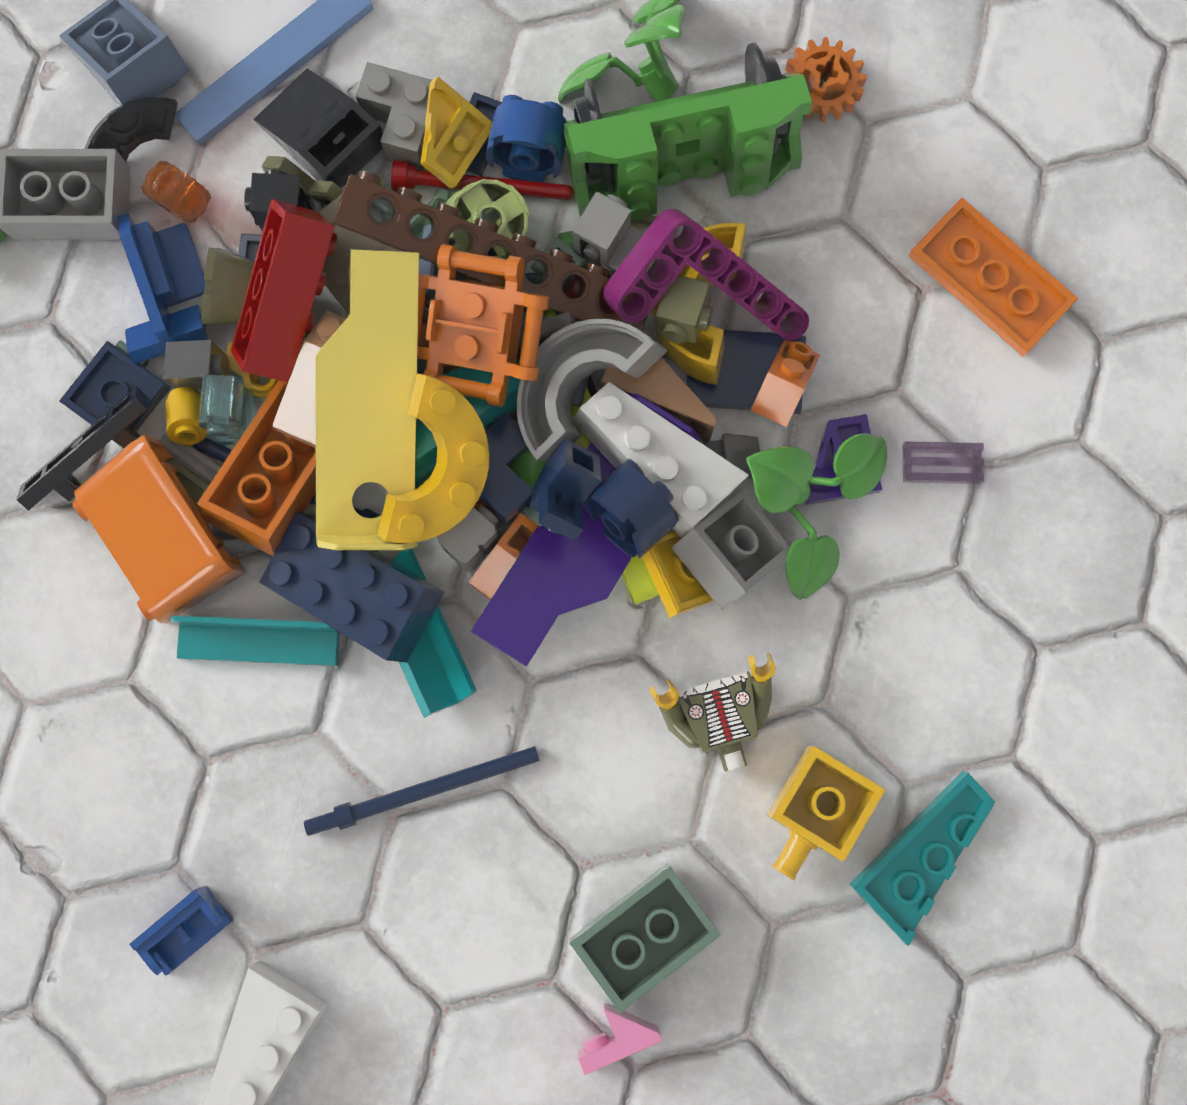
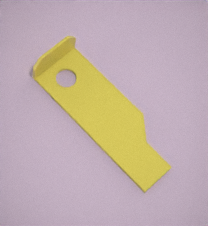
M351 249L350 314L315 355L316 542L318 547L331 550H407L417 547V542L392 543L384 541L377 534L382 514L375 518H366L359 515L353 507L352 498L355 490L360 485L368 482L382 485L388 494L403 495L415 490L416 418L408 415L407 411L417 375L419 253Z

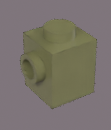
M678 275L664 293L656 314L658 334L675 343L687 341L696 344L701 330H708L713 315V307H709L711 303L710 283Z

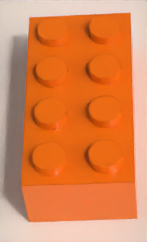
M278 380L197 503L207 523L272 556L296 511L303 513L316 493V448L280 433L272 426L288 382Z

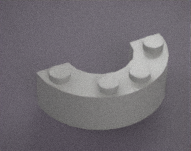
M611 319L579 321L558 330L548 337L538 347L536 366L540 368L538 380L529 381L521 379L517 394V416L521 434L536 460L547 462L565 438L575 443L581 437L573 423L571 406L574 393L583 379L596 370L611 367L621 369L623 372L639 379L668 350L639 329Z

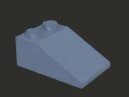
M107 0L59 35L68 48L120 106L133 100L156 97L167 88L178 84L180 79L190 72L168 35L128 0Z

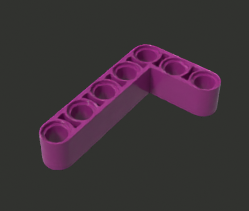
M667 209L657 216L604 288L603 296L609 307L624 321L637 323L651 312L688 264L781 338L787 341L796 340L805 334L809 326V316L802 307L678 209ZM683 226L681 234L673 239L675 231ZM710 249L709 255L702 260L703 254ZM658 259L655 268L647 272L649 265ZM737 271L736 276L729 281L731 275ZM633 293L631 299L622 305L624 298L628 294ZM761 293H763L761 298L758 301H756L758 296Z

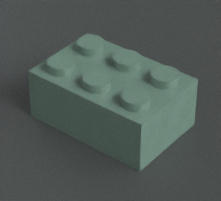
M667 863L570 938L569 944L617 1010L622 1013L721 934Z

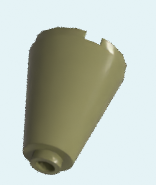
M209 247L204 280H206L205 291L202 293V324L213 326L238 323L255 261L221 248Z

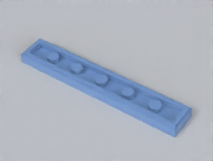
M317 0L178 110L175 114L176 119L201 147L374 9L370 0Z

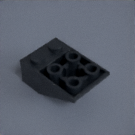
M308 68L254 118V121L316 180L331 181L340 188L346 184L350 174L356 175L383 149L380 142L383 135L381 125L351 97Z

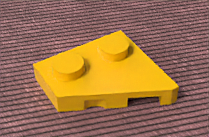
M440 77L432 79L429 86L420 164L449 188L457 186L490 135L492 121Z

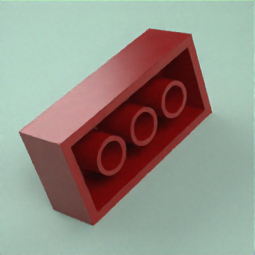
M271 199L230 350L242 372L289 382L301 350L304 334H309L313 327L315 313L311 308L315 295L320 296L325 285L326 274L322 269L326 256H332L337 241V233L333 232L335 226L319 212Z

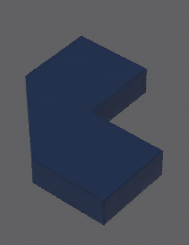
M505 412L485 430L489 446V468L479 499L507 523L531 500L533 489L509 468L529 448L521 434L519 424Z

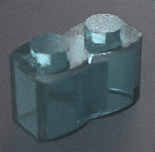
M203 375L198 425L207 430L208 436L216 438L217 444L235 447L252 421L253 391L244 387V382L234 376Z

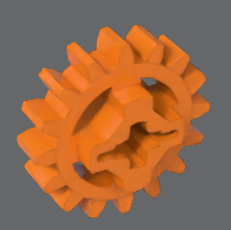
M828 37L823 38L821 46H816L812 39L808 40L806 51L797 47L793 59H788L785 71L791 74L799 73L804 75L812 99L810 114H806L805 119L809 120L816 113L819 114L821 123H825L827 114H832L836 121L840 120L843 109L851 113L856 104L855 101H860L864 89L861 87H864L867 75L861 73L864 62L863 60L853 61L856 50L852 48L844 52L842 50L843 41L841 40L836 43L835 47L829 46ZM826 73H829L827 82H824L820 88L821 79H824Z

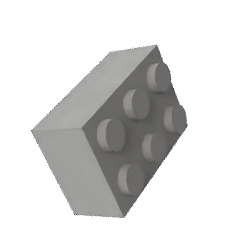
M0 149V229L13 240H121L117 216L128 213L130 167L116 149Z

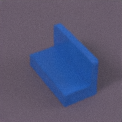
M148 221L133 225L155 296L167 308L202 296V293L205 291L206 280H204V272L188 226L185 223H180L156 232Z

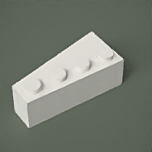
M610 382L583 404L573 419V423L615 468L623 464L627 459H631L639 465L644 472V476L653 484L656 481H660L667 486L674 497L669 504L679 518L676 526L672 529L681 538L749 476Z
M261 961L248 967L204 1105H269L329 1003Z

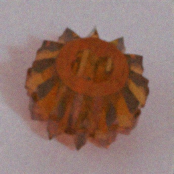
M167 161L157 162L144 177L145 181L141 186L143 193L158 206L185 223H195L199 216H202L208 208L207 204L211 199L209 191L198 183L196 179Z

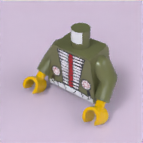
M767 653V663L761 667L756 666L754 655H750L748 657V664L753 675L752 677L750 672L747 671L681 691H677L671 680L666 679L669 689L665 694L658 695L653 686L649 690L660 708L668 730L688 748H698L701 753L718 748L723 769L726 772L747 766L741 742L758 737V730L765 726L772 702V676L776 668L770 653Z

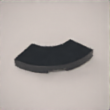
M150 97L133 100L115 108L96 125L88 138L85 149H116L126 162L129 154L140 144L154 139L170 140L178 105L177 101L170 98Z

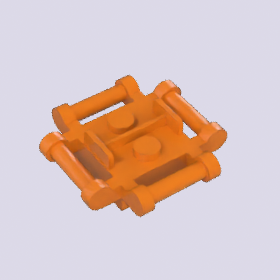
M442 244L437 255L438 276L419 273L417 359L427 360L426 370L423 375L436 378L448 384L462 396L487 400L488 405L502 407L507 396L509 376L529 381L538 380L540 368L536 366L543 312L548 310L550 297L522 290L525 267L524 258L509 256L508 259L462 252L458 251L456 246ZM456 268L504 276L506 280L505 287L455 278ZM426 289L436 290L435 299L430 301L426 331V340L430 341L429 346L420 344ZM525 306L527 307L520 362L517 363L516 360L521 332V324L523 310ZM444 364L492 372L491 384L445 376L443 375Z

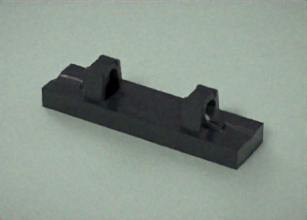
M136 386L20 486L16 500L29 511L53 489L68 502L74 499V491L82 485L72 475L74 471L112 439L125 448L140 437V434L130 424L147 410L148 405L146 402L148 401V396Z

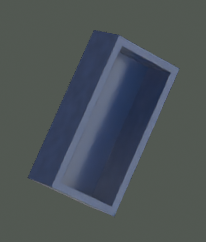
M297 511L259 581L262 585L384 660L405 663L410 658L445 592L375 550H331L318 547L316 542V517Z

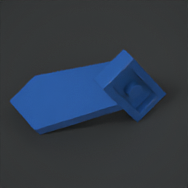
M129 213L117 216L120 239L150 320L125 329L127 352L133 363L137 364L165 354L166 342L208 339L206 324L201 322V309L198 304L169 314L167 307L155 296L133 228L135 224Z

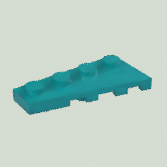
M962 771L849 884L907 946L910 945L915 937L914 930L923 915L927 916L935 903L933 899L944 880H949L957 866L954 864L964 847H969L995 804L990 795L968 772Z

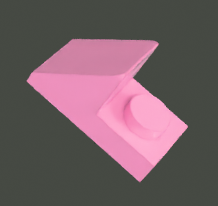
M604 1003V1012L614 1036L607 1038L606 1033H602L583 1043L584 1049L579 1050L578 1060L584 1075L661 1042L662 1038L658 1026L625 1011L620 1013L616 1007Z

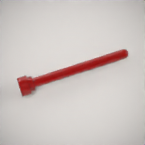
M393 160L391 169V189L393 191H398L399 186L415 189L416 185L462 190L463 187L471 183L486 179L498 180L511 185L521 196L570 200L574 196V189L570 185L465 174L456 187L449 188L431 172L417 170V166L410 165L409 161Z

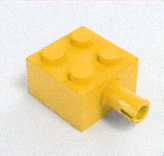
M807 746L766 815L789 829L788 834L791 835L772 867L795 881L796 875L812 849L816 850L817 847L844 862L884 794L885 789L817 747Z

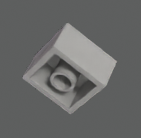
M742 489L689 531L671 549L721 610H723L787 557L791 546L744 489Z

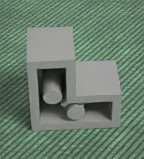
M367 62L355 97L358 104L376 121L386 123L380 142L387 161H409L410 165L417 166L418 170H423L424 167L420 163L429 86L432 80Z
M596 191L572 230L574 252L586 261V267L590 263L610 271L608 276L610 279L647 229H641L640 231L631 226V210L628 209L627 204L614 195L606 197ZM658 259L649 265L647 272L655 268Z

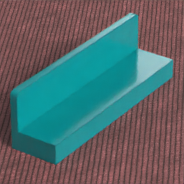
M412 548L403 550L392 559L395 563L426 580ZM437 605L407 663L399 662L424 718L457 705L477 691L441 610Z
M171 616V622L179 624L176 657L178 659L338 666L340 632L324 622Z

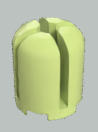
M482 179L463 187L462 190L455 192L446 202L447 205L461 211L459 218L473 224L476 218L482 219L480 213L489 214L495 210L499 215L489 222L499 226L498 234L510 239L513 238L514 233L525 236L528 230L529 211L524 198L513 186L498 180ZM461 230L453 231L449 237H454L456 243L453 246H456L458 251L465 252L469 246L468 236ZM494 245L489 249L487 256L504 258L506 253L502 247Z

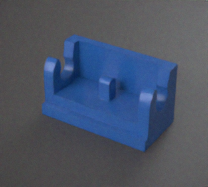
M204 886L193 890L129 945L134 951L136 950L154 974L159 975L163 972L167 976L233 920L209 889Z

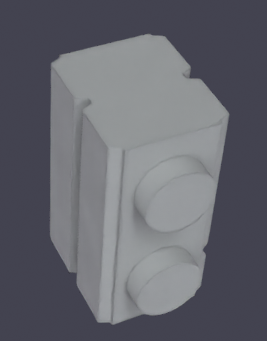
M480 505L477 510L473 507L463 520L449 531L437 536L443 550L466 572H473L484 560L482 555H489L499 542L497 530L501 526L498 524V519L483 505Z

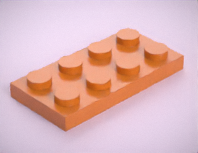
M963 197L921 239L908 255L1022 357L1037 344L1078 299Z

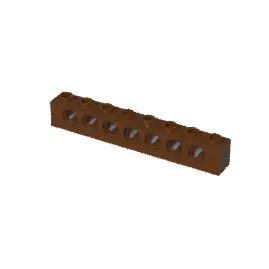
M360 170L358 176L353 174L348 176L332 224L400 251L419 253L420 259L436 265L440 246L442 244L449 245L451 233L455 230H461L469 239V246L465 251L467 253L487 256L489 249L494 245H498L504 249L506 259L509 256L524 258L525 267L522 290L549 296L548 309L560 314L569 312L577 321L611 319L629 324L640 331L643 330L648 315L637 323H628L612 309L609 312H604L601 309L599 298L604 292L607 282L610 280L608 278L610 271L590 263L587 264L586 269L572 264L574 258L572 255L551 248L549 254L535 249L537 243L535 240L514 233L513 238L510 239L497 233L498 225L484 219L476 218L473 224L459 218L461 211L450 205L438 202L437 207L434 208L421 202L423 195L408 188L399 186L398 192L382 187L384 179L366 171ZM376 199H384L392 206V218L386 223L376 221L371 215V204ZM417 214L426 216L431 223V232L424 239L416 237L410 229L411 219ZM532 260L539 262L543 268V276L535 284L531 283L525 275L526 266ZM456 268V273L481 283L505 287L506 280L504 276ZM569 275L574 276L579 282V291L572 298H568L562 289L563 281ZM633 293L628 294L624 298L622 305L631 299Z

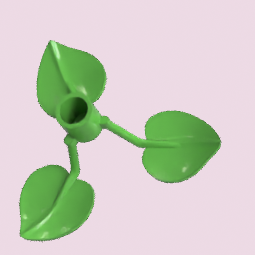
M649 0L633 16L632 19L635 24H640L644 21L646 23L645 26L632 32L625 39L624 44L628 48L645 43L650 55L638 65L639 74H636L617 57H612L610 52L600 54L579 65L567 77L558 94L560 104L566 95L583 88L585 79L590 78L593 83L612 67H617L633 80L636 87L644 85L653 102L665 100L674 94L680 85L664 58L659 40L681 38V22L685 10L682 5H676L680 0Z
M863 433L845 440L838 448L834 457L833 469L837 475L834 478L813 477L814 464L809 453L798 447L770 448L746 458L753 478L755 495L760 505L771 513H780L786 510L791 512L808 533V539L800 538L792 543L786 557V578L790 591L796 598L800 600L806 599L822 588L834 575L840 556L836 541L827 535L817 538L816 530L796 506L808 499L810 484L838 486L840 484L842 495L850 500L861 498L870 493L879 483L885 470L887 445L884 437Z

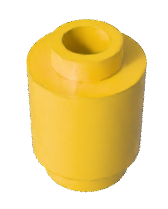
M178 387L172 390L164 404L168 438L172 442L184 446L201 442L207 435L204 399L198 391L190 387Z

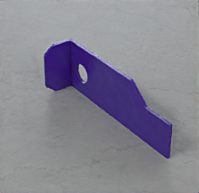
M627 393L702 443L693 428L643 396ZM591 442L587 450L600 456L602 482L616 468ZM583 503L584 530L575 541L562 534H555L543 525L537 526L470 632L527 667L557 617L606 600L632 557L626 555L602 533L606 527L601 518L599 517L593 522Z

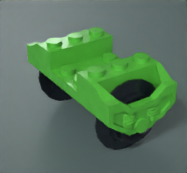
M754 42L747 44L745 52L746 82L602 114L594 86L590 78L585 79L583 97L573 100L575 120L566 121L564 124L568 164L579 215L582 216L597 191L606 197L614 195L627 204L628 209L631 210V220H643L652 214H657V186H672L681 180L695 177L708 178L722 171L724 172L731 197L738 195L752 196L768 189L789 170L801 167V125L803 115L810 114L812 99L804 75L799 73L781 74L773 56L764 57L761 49ZM585 170L588 179L600 178L601 183L587 185Z

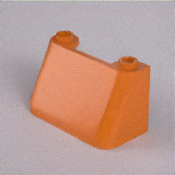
M144 434L127 445L74 491L76 500L72 504L84 521L90 520L140 598L137 601V605L145 618L149 621L156 619L159 623L163 624L170 622L172 615H181L246 573V570L237 556L231 557L223 547L225 543L221 538L215 536L177 477V469L174 465L167 463L173 457L163 442Z

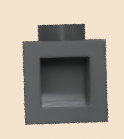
M212 340L166 342L163 379L174 389L190 387L198 392L224 391L225 377L229 375L230 371L229 359Z

